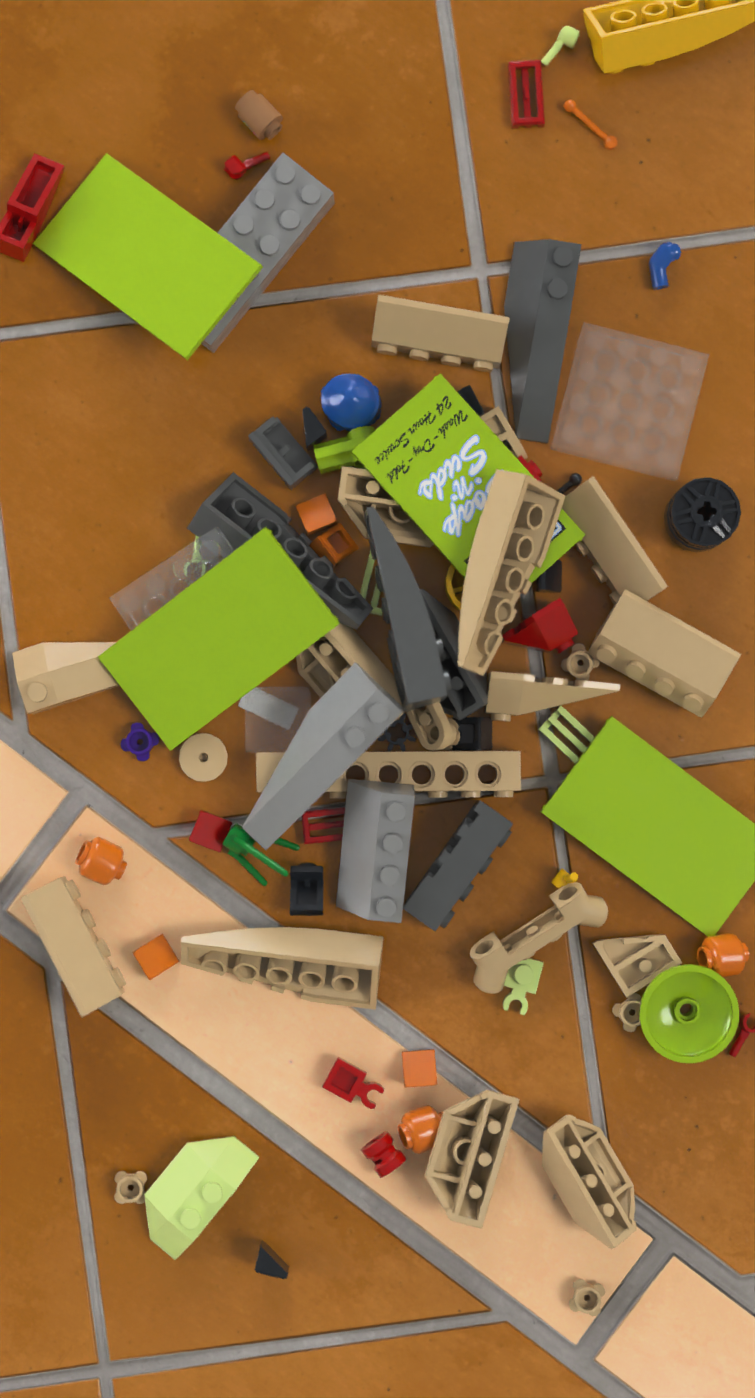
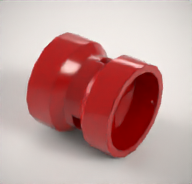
M388 1131L381 1133L361 1149L366 1159L374 1162V1170L380 1178L390 1174L406 1161L402 1151L395 1149L393 1138Z

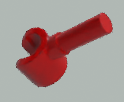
M264 152L244 162L236 155H233L225 162L224 170L232 179L238 180L244 176L248 169L269 160L270 155L268 152Z
M751 1013L745 1014L739 1019L741 1030L729 1052L735 1058L750 1033H755V1025L753 1029H750L746 1024Z

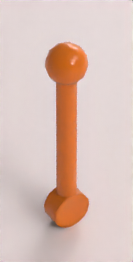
M574 100L565 101V111L575 114L604 141L606 149H615L618 143L616 137L607 136L576 107Z

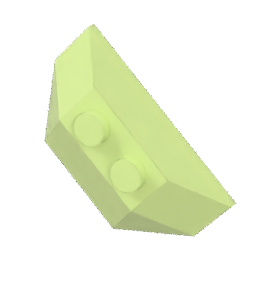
M235 1136L187 1142L144 1194L150 1240L176 1260L194 1242L235 1192L257 1162L259 1156Z

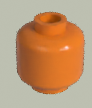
M96 837L91 841L86 840L80 848L75 864L79 865L80 875L101 885H108L114 878L119 880L127 866V862L123 861L124 852L122 847L101 837Z
M732 933L707 937L697 950L698 964L714 970L723 978L741 974L745 968V962L749 959V951L744 942L741 943L740 939Z
M426 1105L405 1113L402 1116L401 1124L397 1127L399 1137L405 1149H411L416 1154L431 1150L443 1112L437 1113L432 1106Z

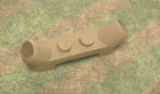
M578 882L569 883L549 895L554 903L553 907L502 940L498 939L494 931L479 940L470 950V957L477 965L473 977L476 987L485 993L496 994L503 989L508 969L522 960L531 958L537 950L550 942L557 941L574 926L583 925L597 928L602 926L608 916V907L604 899L600 896L587 895L582 884Z

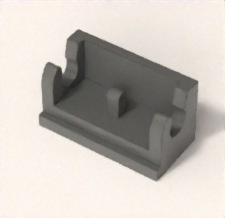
M271 417L248 435L250 442L290 490L294 489L318 469V465L277 417Z

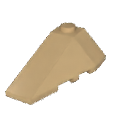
M43 642L13 652L16 680L27 714L34 715L120 686L98 658L100 654L116 642Z
M491 671L487 674L488 704L485 705L484 713L491 714V720L510 722L511 716H519L620 691L621 684L575 680L573 682L557 677H542V679L535 678V675Z

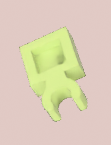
M529 958L520 961L508 969L504 986L512 988V990L503 1000L504 1010L508 1011L512 1000H519L521 1002L520 1014H526L528 1010V1001L525 998L526 992L536 994L544 964L543 961Z

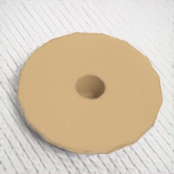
M199 733L187 739L181 747L179 762L185 774L195 781L202 782L214 780L221 775L228 759L227 750L222 741L212 734Z

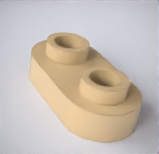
M440 702L427 705V708L424 706L406 712L424 748L428 750H442L450 744L452 728Z

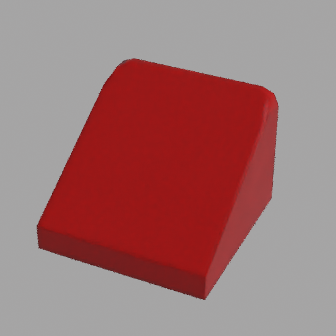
M201 810L189 841L221 852L222 844L233 822Z

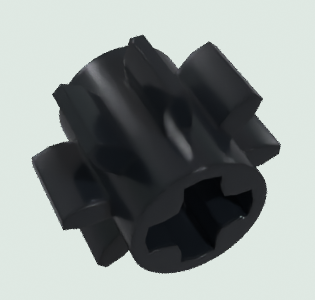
M405 713L399 720L394 721L390 725V727H395L397 723L403 725L402 731L406 733L404 739L398 738L396 742L390 740L391 734L387 732V729L384 731V735L377 739L378 741L387 740L389 742V752L393 749L394 745H399L400 749L404 752L406 751L404 742L406 740H416L413 736L409 735V730L413 729L412 724L406 725L404 723Z

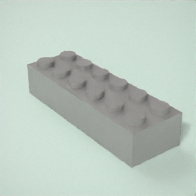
M285 153L279 156L218 232L222 237L260 263L263 268L201 343L213 353L335 204L334 192Z

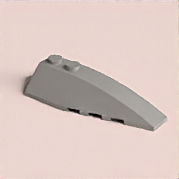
M355 662L309 710L242 828L259 845L267 850L401 715L404 708Z

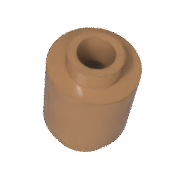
M250 90L237 102L235 109L239 112L238 117L260 140L266 137L272 139L282 129L281 121L283 116L261 93L257 94L254 90Z

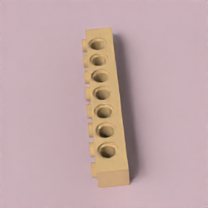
M521 751L364 752L351 765H358L364 769L366 775L364 780L381 782L379 779L380 769L383 766L391 765L398 771V779L395 783L414 785V792L428 791V798H448V791H461V797H481V791H494V797H513V791H521ZM256 752V792H263L285 752ZM418 765L428 767L431 772L430 780L425 784H417L412 778V771ZM450 765H457L463 770V779L458 784H451L445 778V771ZM483 765H490L496 771L495 780L490 784H484L478 778V770ZM347 770L325 791L330 792V798H346L348 786Z

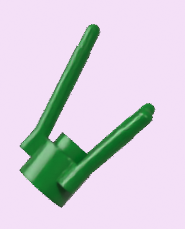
M236 823L222 845L229 849L228 854L238 860L261 885L266 886L267 881L244 857L249 853L284 877L288 876L289 872L254 848L256 841L241 825ZM278 838L274 842V844L295 851L300 849L298 844L282 838Z

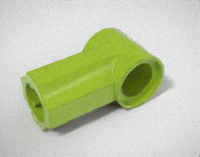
M371 426L357 427L349 431L346 437L313 445L320 473L342 469V466L364 468L351 451L371 435L375 428Z

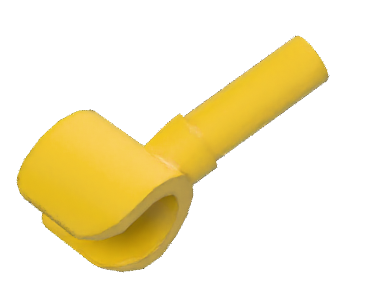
M561 868L551 883L560 889L569 883L576 882L578 874L575 872L569 874Z

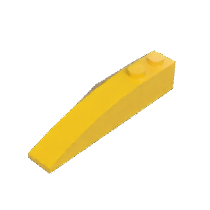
M621 0L583 9V16L597 64L603 73H620L626 68L638 65L650 66L656 61L698 49L755 21V0Z

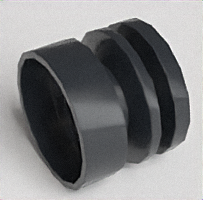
M709 477L694 479L682 486L667 503L664 514L666 531L672 541L684 550L692 552L709 551L730 538L737 529L741 516L739 499L733 489L721 480ZM703 506H706V511L712 514L706 521L703 520V515L697 514V511Z

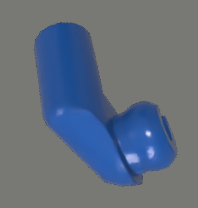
M665 242L658 247L650 258L649 270L653 290L669 287L666 268L672 261L679 259L681 255L679 245Z

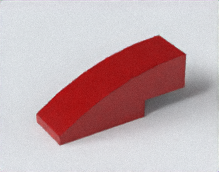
M34 153L7 202V212L0 222V253L22 262L25 261L51 206L64 171V165Z

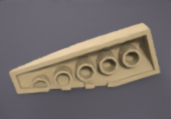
M496 469L479 519L467 565L459 623L458 666L484 676L503 640L501 631L504 625L508 622L512 623L517 613L514 609L517 600L521 594H527L532 584L528 579L534 568H540L545 560L565 499V495L527 474Z
M293 927L216 931L182 937L181 964L223 976L226 972L232 973L240 979L239 981L251 985L254 980L272 985V991L282 994L285 989L301 993L300 999L310 1002L376 1010L384 937L337 930Z

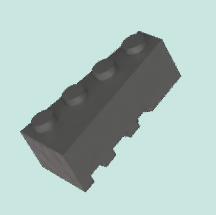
M477 800L406 900L403 909L434 931L439 926L445 928L455 914L451 909L458 899L463 902L474 887L471 881L477 873L482 875L493 860L490 855L497 846L501 848L512 833L509 829L513 823L481 800Z

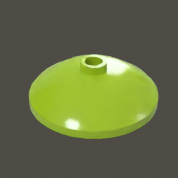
M695 964L678 965L660 973L646 988L639 1009L640 1025L649 1044L667 1059L680 1063L703 1062L722 1052L733 1039L739 1023V1005L732 987L714 970ZM683 1004L691 1005V1010L688 1013L680 1012Z

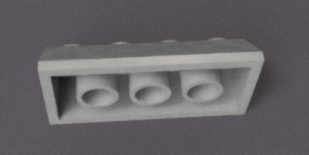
M348 779L336 907L367 920L402 922L415 799L414 785Z

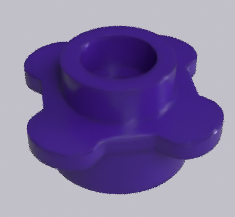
M137 722L131 725V732L126 738L122 739L121 748L124 751H130L135 754L139 761H146L150 757L149 752L153 746L158 745L160 738L157 733H150L144 729L142 723ZM138 739H142V740H143V744H142V745H138V743H137V740H138Z

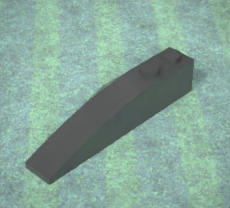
M552 239L514 242L504 313L505 317H510L506 336L512 387L514 428L519 440L548 444L582 244Z
M233 472L201 504L187 529L226 558L267 526L327 607L338 618V621L357 630L374 608L346 578L339 579L333 572V564L326 556L320 558L309 546L312 541L305 533L299 535L289 524L292 519L282 509Z
M368 507L364 516L372 559H377L378 566H375L376 583L379 591H384L385 598H382V616L386 624H391L392 629L388 631V649L398 694L404 708L403 711L407 712L444 701L448 696L447 691L451 690V681L448 671H442L440 658H444L443 644L441 638H435L424 598L412 570L396 540L375 508Z

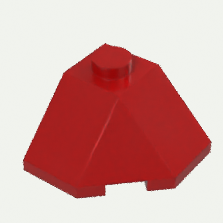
M558 598L525 619L517 627L502 635V642L546 653L555 649L559 654L575 644L572 637L576 636L578 631L562 599Z

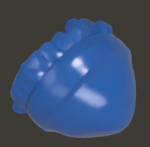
M359 374L338 375L321 389L323 412L337 431L344 429L351 431L357 427L371 426L381 416L382 403L379 389Z

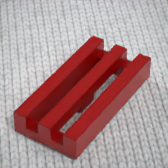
M541 60L508 62L512 129H518L519 126H525V128H531V126L536 125L537 127H544ZM528 68H534L537 117H531ZM516 69H521L524 118H519Z
M345 807L305 811L301 815L304 845L341 841L343 833L310 837V831L344 827V820L309 824L308 818L345 814Z

